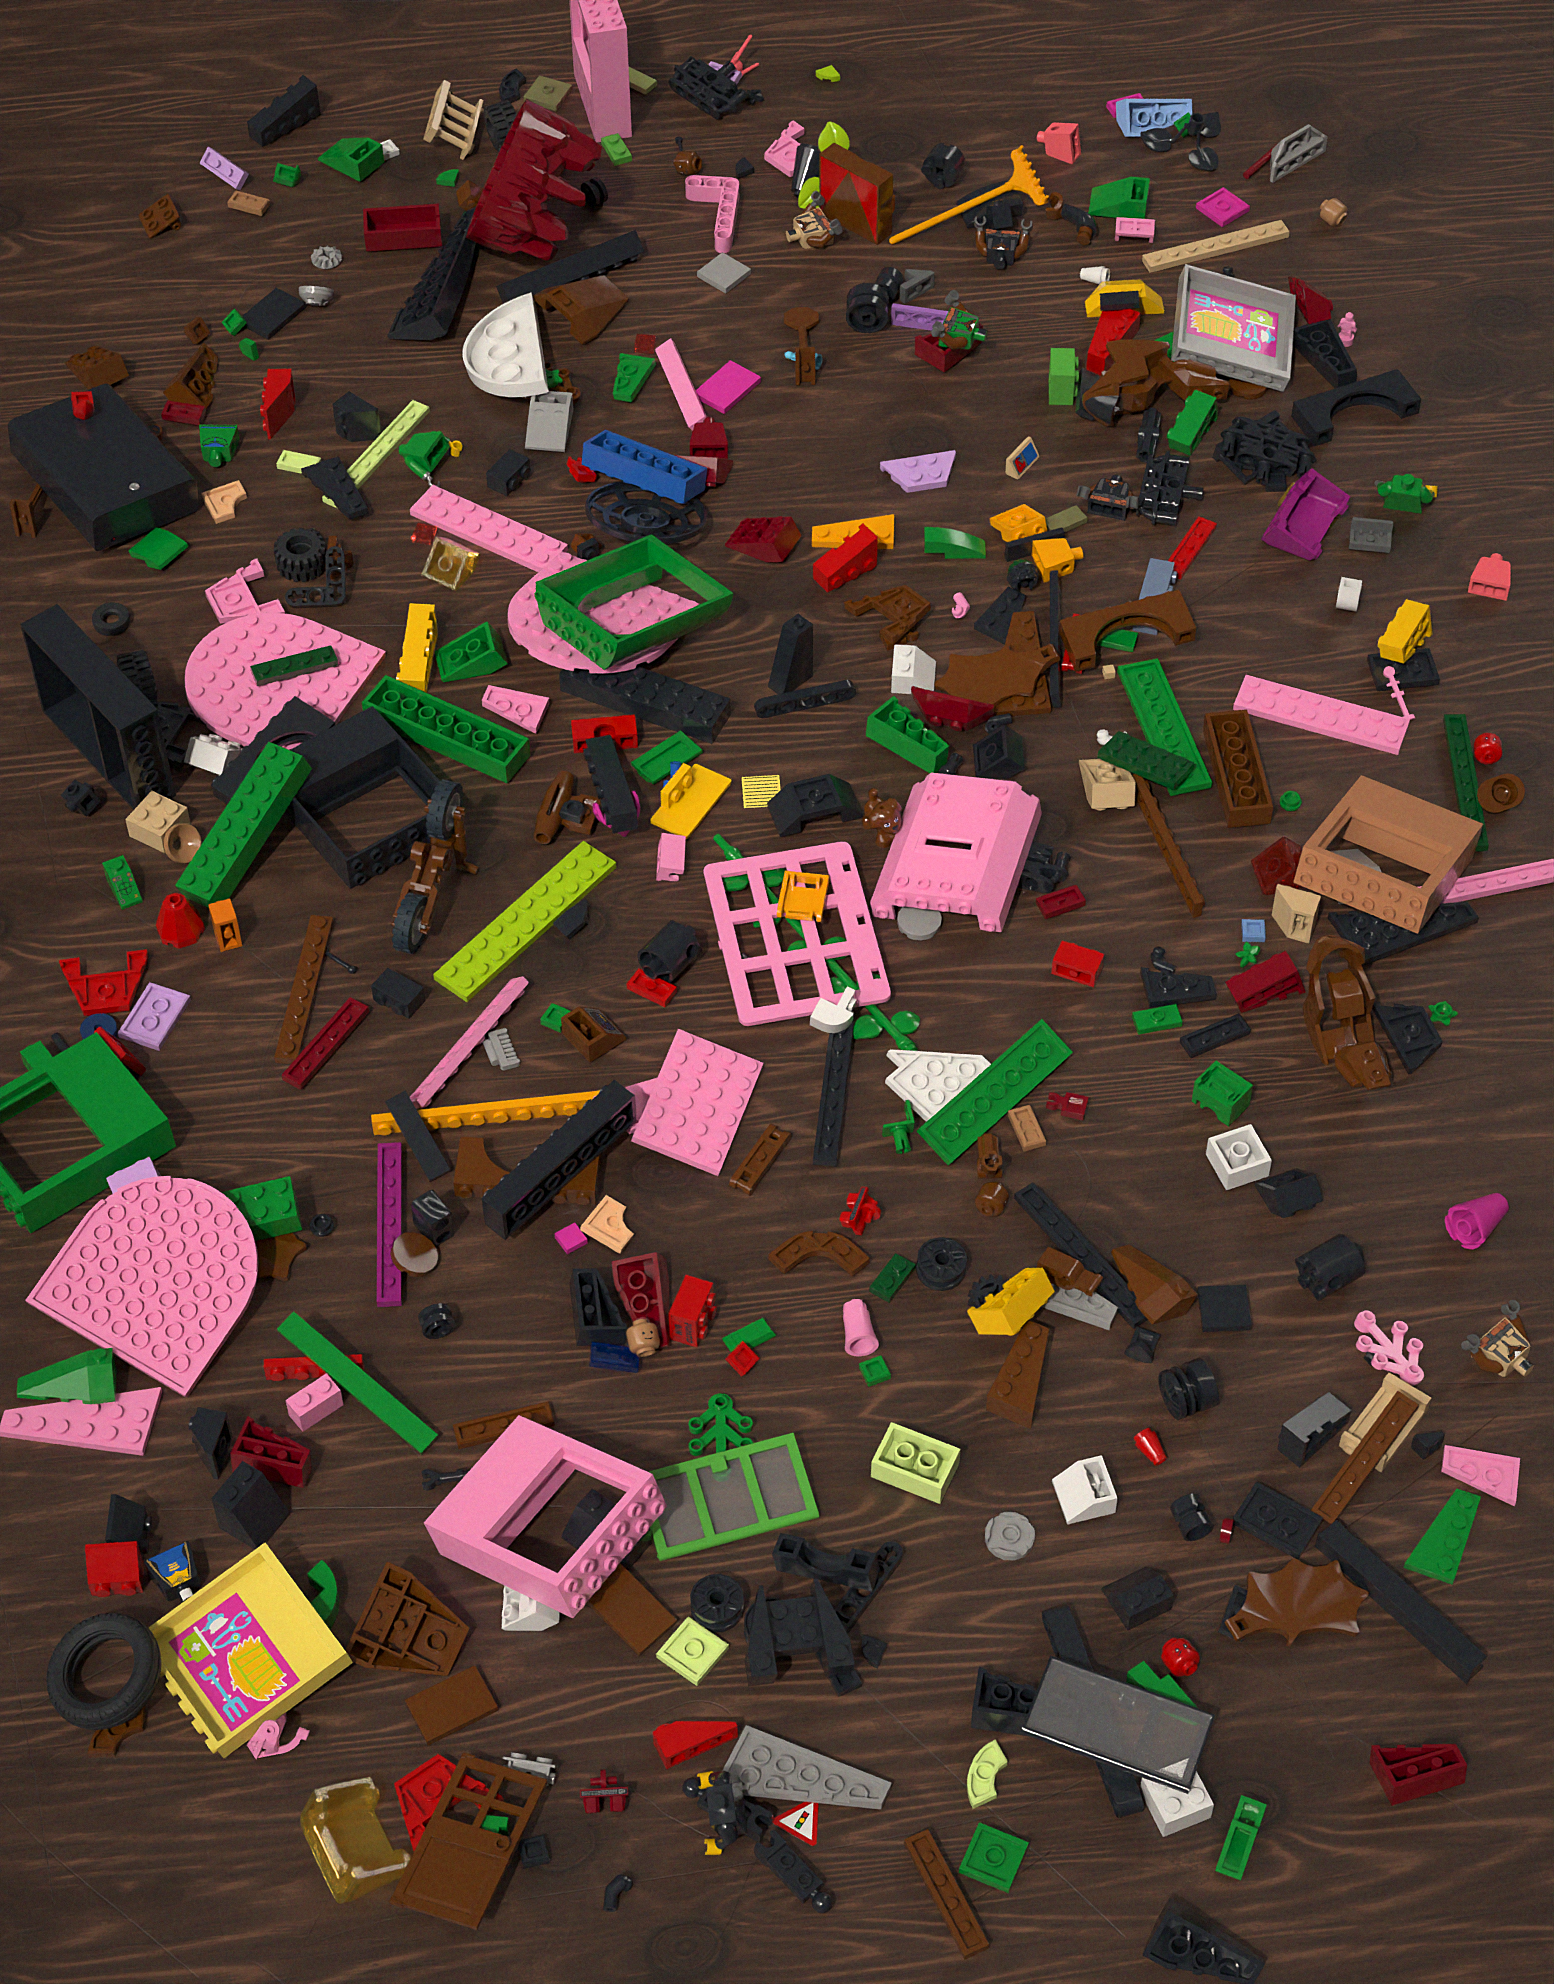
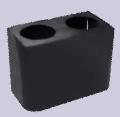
M433 1189L413 1200L411 1203L413 1224L422 1235L431 1240L435 1247L454 1236L452 1212Z

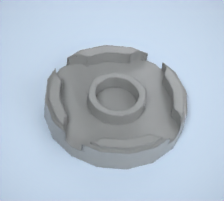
M903 906L898 913V928L902 934H906L910 939H930L941 929L942 917L939 910Z
M1016 1512L1000 1513L999 1516L989 1520L985 1528V1543L988 1550L1003 1560H1017L1025 1557L1031 1551L1035 1542L1033 1525L1031 1526L1025 1516Z

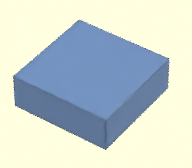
M1242 919V942H1265L1264 920Z

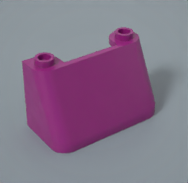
M1311 468L1291 487L1261 540L1270 546L1306 560H1316L1322 552L1320 541L1333 519L1338 514L1342 515L1349 506L1347 502L1351 496Z

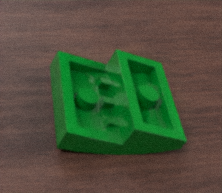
M156 527L128 551L131 557L144 560L147 567L161 570L184 551L188 544L175 534Z

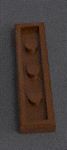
M549 1401L452 1424L458 1449L497 1440L518 1415L547 1428L555 1426Z

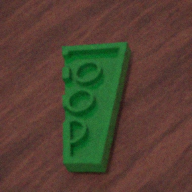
M1456 1489L1413 1550L1403 1568L1453 1585L1481 1496Z

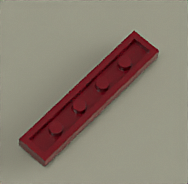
M350 997L283 1072L282 1080L301 1090L369 1013L368 1006Z

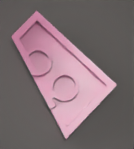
M488 685L482 699L483 707L535 734L549 705L548 697Z
M1445 1445L1441 1472L1515 1506L1520 1458Z

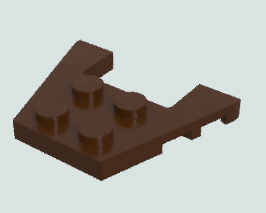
M907 585L880 591L881 595L875 597L866 595L860 601L852 602V600H847L844 602L845 609L854 616L874 608L891 620L893 623L882 628L881 634L882 637L892 644L896 643L931 610L930 602Z

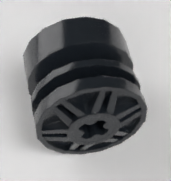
M1199 1357L1183 1363L1181 1369L1174 1366L1170 1368V1371L1166 1369L1158 1375L1161 1396L1168 1411L1176 1420L1184 1419L1186 1415L1191 1416L1195 1414L1196 1409L1202 1412L1219 1404V1392L1214 1376L1206 1362Z

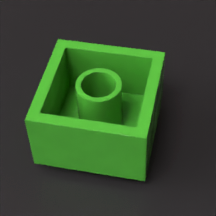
M1051 348L1049 405H1073V397H1077V385H1074V383L1078 382L1079 370H1075L1078 369V357H1075V348Z

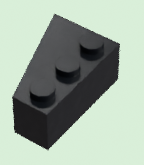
M1330 1392L1322 1397H1318L1311 1405L1282 1424V1429L1278 1436L1277 1450L1300 1468L1348 1424L1351 1410Z

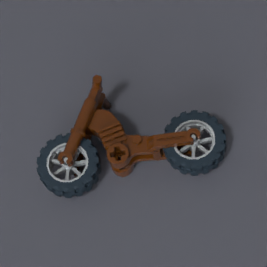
M442 779L435 787V793L432 794L431 799H428V806L425 805L424 812L428 813L426 828L428 829L427 834L430 837L431 844L415 841L411 849L410 859L416 862V866L413 870L412 878L403 884L396 910L392 916L395 918L391 924L394 926L392 942L393 948L397 951L409 954L416 953L418 947L422 944L421 940L424 939L425 934L430 932L431 921L440 896L436 887L443 880L442 872L450 871L454 855L456 868H462L475 875L479 872L478 866L466 861L467 845L464 825L466 808L462 807L464 793L462 792L463 786H461V783Z

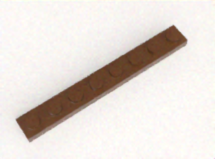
M1133 774L1132 777L1135 780V799L1192 917H1199L1202 914V907L1205 906L1204 897L1197 890L1195 878L1189 874L1188 864L1181 857L1179 845L1173 841V834L1171 829L1167 828L1165 824L1164 814L1159 812L1157 808V800L1150 793L1148 781H1144L1143 777Z
M311 915L274 1056L275 1063L291 1064L301 1053L325 959L326 948L328 947L334 923L333 917Z

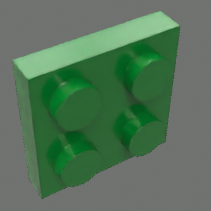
M979 1822L959 1867V1873L1009 1893L1028 1849L1029 1842Z

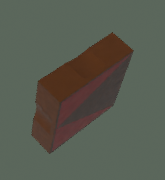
M832 143L819 154V193L825 199L824 204L819 207L826 218L830 220L837 219L841 226L879 245L892 234L891 200L893 196V174L871 162L863 160L844 147Z

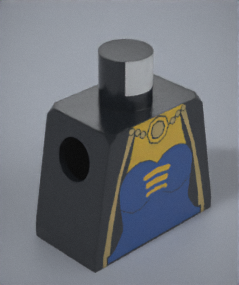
M189 1541L143 1561L148 1576L167 1601L179 1598L181 1603L194 1595V1590L201 1587Z

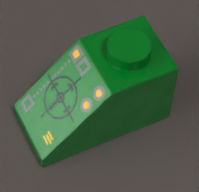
M123 855L102 863L106 880L122 910L143 902L131 869Z

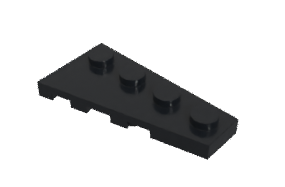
M339 456L301 468L302 475L305 478L308 477L311 483L316 488H319L327 499H331L334 505L349 520L369 514L368 507Z

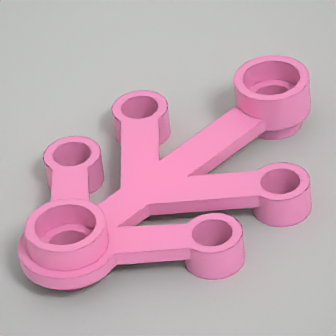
M1360 1312L1354 1321L1355 1327L1360 1332H1370L1380 1345L1374 1344L1370 1337L1362 1335L1356 1342L1357 1349L1362 1352L1376 1353L1371 1361L1375 1369H1384L1400 1374V1379L1411 1386L1420 1383L1424 1378V1372L1418 1366V1356L1423 1348V1343L1416 1338L1410 1339L1406 1346L1409 1352L1408 1361L1402 1355L1403 1336L1408 1330L1407 1324L1403 1321H1396L1391 1328L1393 1333V1341L1391 1342L1375 1324L1376 1319L1372 1312ZM1388 1358L1393 1359L1396 1363L1389 1362Z

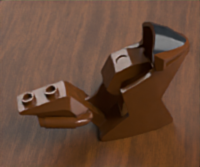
M1115 340L1106 344V348L1115 364L1108 371H1102V377L1083 394L1082 404L1085 410L1098 422L1106 427L1114 426L1115 415L1137 413L1145 410L1154 400L1155 391L1164 383L1184 400L1189 395L1191 396L1194 390L1206 393L1219 400L1227 399L1229 382L1217 379L1215 377L1216 369L1211 365L1191 359L1171 361L1167 356V351L1170 348L1168 342Z

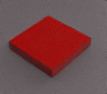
M98 1027L94 1031V1033L97 1032L121 1062L140 1076L146 1071L145 1066L120 1040L102 1027Z

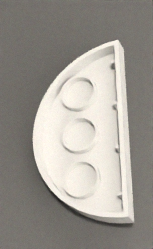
M532 293L512 299L491 311L475 325L466 338L463 346L465 367L472 382L485 392L505 397H526L549 392L536 304Z

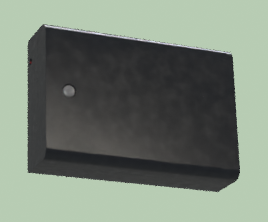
M107 383L86 390L92 391L94 414L86 420L79 419L73 415L70 396L13 418L8 423L12 455L95 551H101L156 527L192 514L199 509L197 481Z

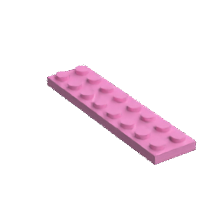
M432 485L410 509V515L536 572L542 570L561 551L564 553L568 551V544L435 485Z
M1249 675L1245 676L1233 710L1247 709L1250 715L1396 755L1399 754L1410 723V719Z

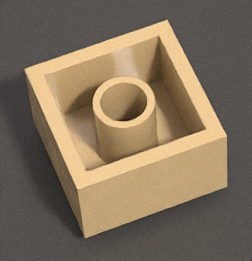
M153 791L125 819L130 837L165 853L164 837L167 830L176 824H190L187 807ZM175 837L172 840V844L178 839V837Z

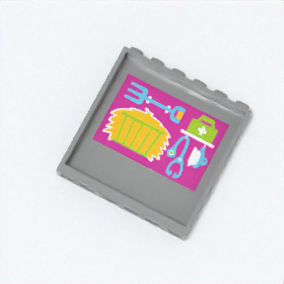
M1185 264L1178 283L1171 361L1181 359L1195 360L1211 365L1218 374L1284 391L1290 380L1296 295Z

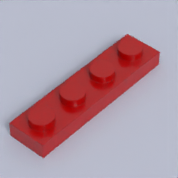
M362 1354L345 1355L364 1371ZM308 1357L264 1359L266 1380H305L308 1378H319L326 1374Z

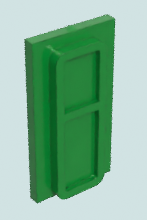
M680 730L632 761L631 765L646 782L655 784L670 774V762L679 761L681 765L683 763L686 764L703 753V751Z

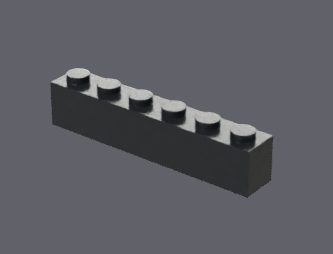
M611 735L585 739L586 748H583V755L585 761H587L588 771L591 774L597 799H600L602 813L605 812L606 826L610 825L612 833L638 829L637 811Z

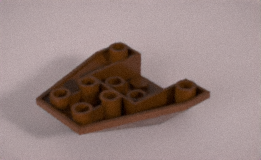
M604 275L548 287L533 295L534 300L544 310L554 306L571 322L570 334L582 345L596 338L629 301V298Z

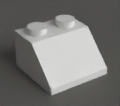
M894 645L891 693L911 694L912 686L934 691L936 661L916 646Z

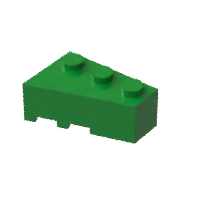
M1194 390L1193 394L1187 397L1184 410L1178 413L1175 426L1171 427L1168 431L1169 448L1189 456L1192 455L1202 441L1201 436L1203 432L1208 433L1210 430L1208 426L1212 420L1216 422L1218 419L1216 397L1198 390Z

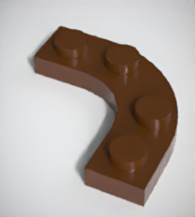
M813 1231L797 1234L768 1254V1260L783 1274H786L801 1261L812 1256H824L832 1259L852 1277L870 1263V1258L849 1239L829 1231L828 1234L813 1233Z

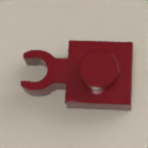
M1054 1092L1049 1093L1048 1099L1055 1102L1047 1101V1109H1060L1061 1116L1078 1120L1084 1119L1089 1097L1066 1092L1065 1097H1061Z

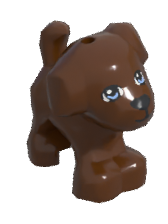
M871 788L868 792L869 800L864 806L862 826L867 830L876 829V846L887 848L892 844L895 834L900 830L901 818L899 812L901 806L895 798L884 800L878 797V789Z

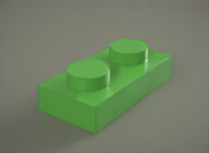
M618 133L601 138V144L615 166L632 161V155Z

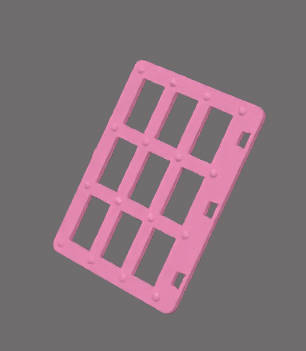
M847 842L812 846L712 863L705 866L704 878L720 940L718 944L723 952L739 1022L742 1025L752 1026L812 1015L820 998L838 1005L843 993H833L825 959L841 956H851L860 990H855L854 999L857 1002L854 1008L883 1003L890 999L889 983L852 849ZM825 861L834 894L826 895L824 910L838 907L846 941L821 946L813 917V921L800 920L807 948L781 952L773 918H778V903L769 905L761 871L786 867L787 871L802 872L800 868L802 864ZM850 864L851 871L844 872L842 865ZM747 874L755 907L730 911L722 878ZM795 882V886L805 887V883ZM864 916L866 924L858 925L857 918ZM759 921L767 955L741 959L733 925ZM811 962L820 997L794 1001L785 966ZM771 969L780 1004L753 1008L745 973ZM879 970L881 979H873L872 972Z

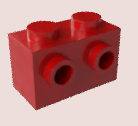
M1062 940L1053 958L1051 974L1094 987L1103 969L1104 954Z

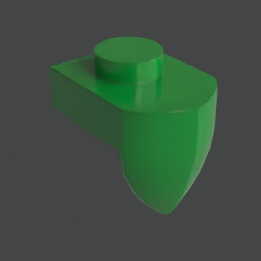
M277 163L273 182L290 187L298 185L301 180L299 165L297 164L296 168Z

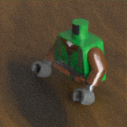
M951 290L945 297V302L948 305L953 304L954 307H950L943 324L936 321L932 325V336H939V346L949 347L952 350L959 348L970 349L974 340L985 342L988 330L979 328V318L970 313L961 302H958V292Z

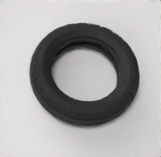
M101 1613L86 1618L76 1624L62 1637L61 1642L57 1644L52 1653L46 1675L47 1691L51 1703L62 1718L84 1729H109L121 1725L134 1717L152 1697L160 1678L161 1653L155 1636L144 1623L122 1613ZM122 1639L129 1642L134 1653V1667L125 1686L115 1696L104 1702L85 1703L80 1701L74 1689V1675L83 1656L92 1647L105 1640Z

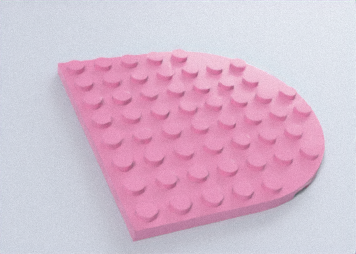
M562 551L514 595L509 604L508 628L517 644L527 648L529 654L538 660L570 671L579 668L588 669L589 673H615L635 669L637 664L643 662L650 663L657 659L677 640H672L603 670L547 628L542 622L538 603L534 596L536 591L535 582L587 561ZM647 584L590 609L584 615L610 634H632L700 604Z
M284 613L248 615L219 626L205 636L195 647L185 670L186 695L196 717H199L206 723L208 729L229 741L240 743L241 746L245 747L254 740L255 735L268 725L269 720L282 710L284 704L294 696L334 721L335 725H337L386 657V651L300 616ZM329 645L332 646L338 659V666L261 686H256L250 671L251 665ZM303 742L290 743L282 747L290 750Z
M171 1176L151 1177L122 1186L105 1200H100L79 1223L29 1294L26 1302L103 1349L112 1348L115 1356L187 1398L243 1316L251 1301L258 1275L257 1246L249 1224L242 1213L229 1198L215 1188L189 1178H172Z

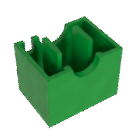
M1215 1061L1195 1080L1192 1102L1197 1104L1198 1100L1201 1102L1200 1108L1208 1107L1216 1113L1217 1119L1229 1127L1250 1105L1253 1085L1218 1061Z

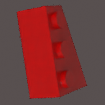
M864 523L858 526L860 530L852 537L847 535L843 539L844 543L836 550L834 548L830 549L813 563V579L827 593L877 566L878 537Z

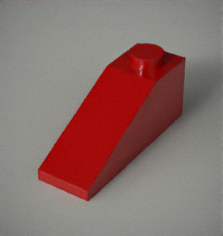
M675 1721L671 1724H662L653 1731V1744L666 1769L738 1738L736 1722Z

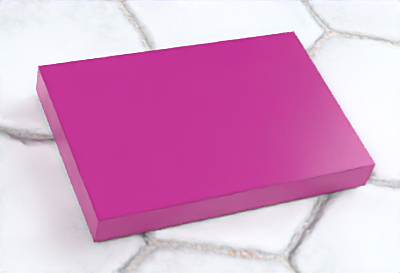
M730 360L696 390V393L701 402L725 414L761 382V377Z

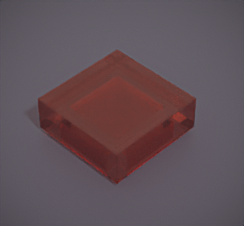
M637 334L634 352L654 354L656 335Z
M418 523L411 536L412 542L431 545L438 532L437 526Z

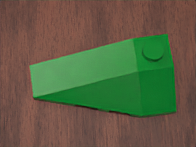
M99 1348L89 1350L18 1378L17 1398L47 1400L50 1397L60 1398L61 1402L68 1403L71 1399L82 1400L83 1404L90 1405L116 1402L117 1369L113 1349Z

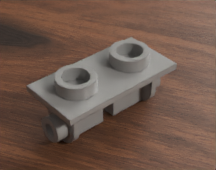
M512 1752L511 1757L503 1756V1759L509 1760L508 1765H503L504 1767L524 1773L531 1772V1775L547 1779L548 1783L546 1786L554 1784L556 1774L551 1773L552 1768L558 1769L559 1766L552 1765L553 1759L537 1757L536 1762L526 1760L527 1755Z

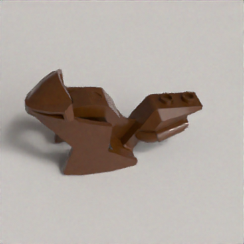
M1322 936L1316 940L1312 947L1306 966L1307 971L1310 973L1309 992L1303 1003V1015L1312 1044L1323 1064L1328 1065L1329 1059L1335 1060V1068L1353 1088L1364 1085L1369 1091L1388 1087L1391 1085L1390 1067L1385 1052L1374 1042L1370 1016L1375 996L1361 965L1365 963V949L1354 942L1338 936ZM1335 950L1348 963V969H1344L1339 973L1329 972L1326 975L1333 1004L1332 1018L1334 1020L1341 1019L1340 1028L1321 1032L1320 1021L1325 1008L1321 995L1319 973L1324 958L1331 951ZM1352 1016H1355L1358 1024L1353 1025Z

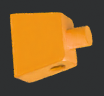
M1064 538L1035 540L1032 544V557L1043 582L1050 581V571L1058 570L1059 577L1072 573L1074 571V561L1083 559L1082 548L1070 549L1067 540Z

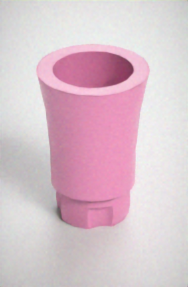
M852 1299L843 1305L845 1351L852 1356H866L878 1348L879 1342L874 1333L866 1304L860 1299Z

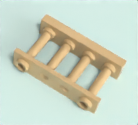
M444 80L436 91L424 140L430 143L433 137L437 138L439 136L462 148L460 159L463 160L467 154H471L474 148L472 142L478 119L484 110L481 108L483 100L479 99L476 106L463 101L451 94L449 91L451 83ZM449 101L471 113V117L447 106L448 103L446 102ZM445 112L468 124V128L466 129L444 118L445 115L443 113ZM442 124L465 136V140L463 141L441 130L440 125Z

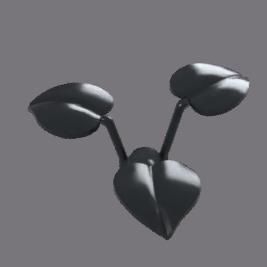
M1219 112L1203 115L1193 113L1190 116L1189 123H1185L1184 127L1173 139H1171V134L1163 128H1152L1140 133L1142 141L1148 148L1156 152H1167L1171 149V143H1175L1187 129L1190 135H1197V150L1190 151L1188 156L1190 164L1198 169L1209 171L1215 170L1218 167L1219 161L1216 152L1210 147L1200 148V136L1213 138L1220 134Z

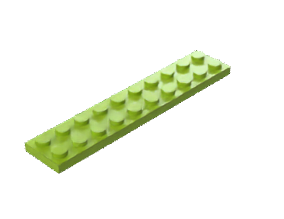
M582 841L433 974L434 980L465 1002H468L553 926L554 921L576 905L616 869V862L585 841Z

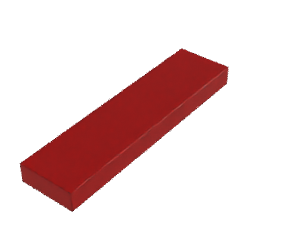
M1198 516L1168 560L1175 562L1174 571H1177L1176 578L1180 580L1183 578L1216 530L1217 523Z

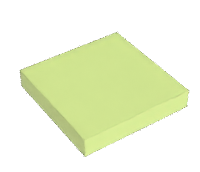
M687 1617L656 1653V1656L663 1663L698 1686L727 1652L729 1644L690 1617Z

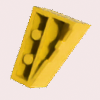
M1405 600L1402 607L1398 608L1393 621L1389 622L1385 634L1379 638L1378 648H1380V656L1382 658L1405 663L1415 653L1416 649L1414 648L1417 645L1422 646L1424 644L1423 639L1433 635L1429 605Z
M1023 1269L1002 1285L1004 1289L994 1297L992 1294L986 1296V1302L979 1308L975 1309L972 1306L968 1309L967 1312L978 1334L1009 1336L1017 1334L1026 1321L1030 1320L1034 1313L1042 1305L1046 1304L1048 1298L1055 1292L1044 1269Z

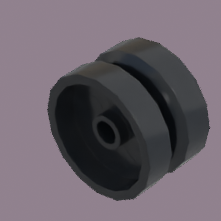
M873 283L858 284L850 289L847 294L846 321L853 330L861 333H874L885 327L888 322L889 296L886 290Z

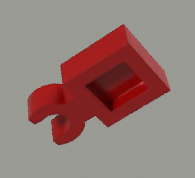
M568 457L567 466L570 468L569 471L576 481L581 483L595 482L596 473L589 467L582 465L581 457H578L577 461L573 460L572 457Z

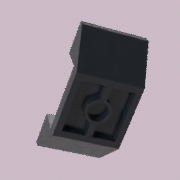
M831 774L788 783L767 802V807L779 837L800 833L801 821L836 812H838L842 822L863 817L850 783Z

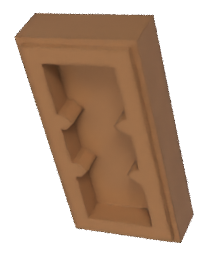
M235 191L227 202L229 208L262 216L270 206L269 199L240 191Z
M1030 1105L1008 1110V1117L1023 1151L1046 1146L1045 1137Z

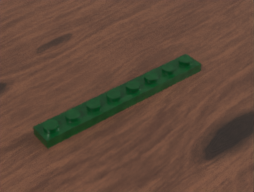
M1444 714L1443 724L1458 811L1460 815L1483 824L1475 851H1488L1489 844L1483 810L1477 797L1478 782L1466 715Z

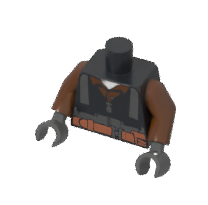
M976 216L974 220V226L977 228L975 232L976 248L982 256L986 257V263L994 264L996 269H1003L1005 265H1013L1015 259H1019L1027 251L1030 237L1028 233L1033 229L1032 221H1030L1029 227H1024L1025 219L1021 221L1023 234H1021V231L985 228V231H983L986 218L983 216V223L979 224Z
M1113 475L1111 479L1101 478L1097 484L1091 487L1079 485L1076 494L1077 497L1088 500L1087 513L1123 521L1126 518V509L1128 507L1130 509H1138L1139 497L1134 496L1128 490L1129 484L1122 482L1123 479L1119 475Z

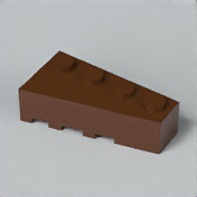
M1030 1320L1026 1321L987 1395L986 1411L1031 1429L1048 1344L1049 1328Z

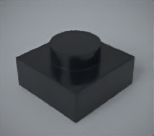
M594 537L577 545L578 558L588 561L599 556V543Z

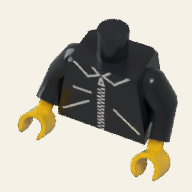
M727 1771L698 1773L697 1777L701 1779L699 1789H706L710 1826L719 1835L716 1839H705L704 1844H707L705 1855H721L722 1849L734 1843L738 1835L747 1834L742 1782L732 1783V1776Z

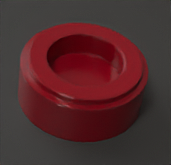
M1223 1519L1220 1543H1230L1234 1519Z

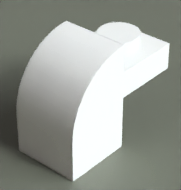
M1341 578L1336 608L1357 611L1362 580Z
M847 987L838 1005L820 998L810 1017V1025L827 1033H837L848 1028L853 1021L854 1013H852V1010L857 1002L854 999L855 990Z

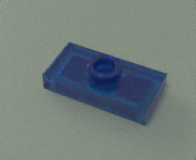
M592 1342L590 1346L589 1367L637 1373L639 1357L626 1346Z

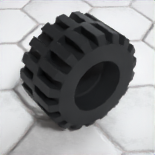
M508 100L485 106L484 110L487 132L494 148L498 152L517 115L514 107Z
M294 528L290 529V532H284L283 536H279L277 541H275L274 555L276 567L282 577L285 576L287 580L293 579V582H298L299 580L306 582L308 579H315V576H320L322 571H325V541L321 535L319 536L318 532H312V529L304 530V528H299L295 530Z
M141 649L118 655L117 666L149 701H157V687L146 652Z

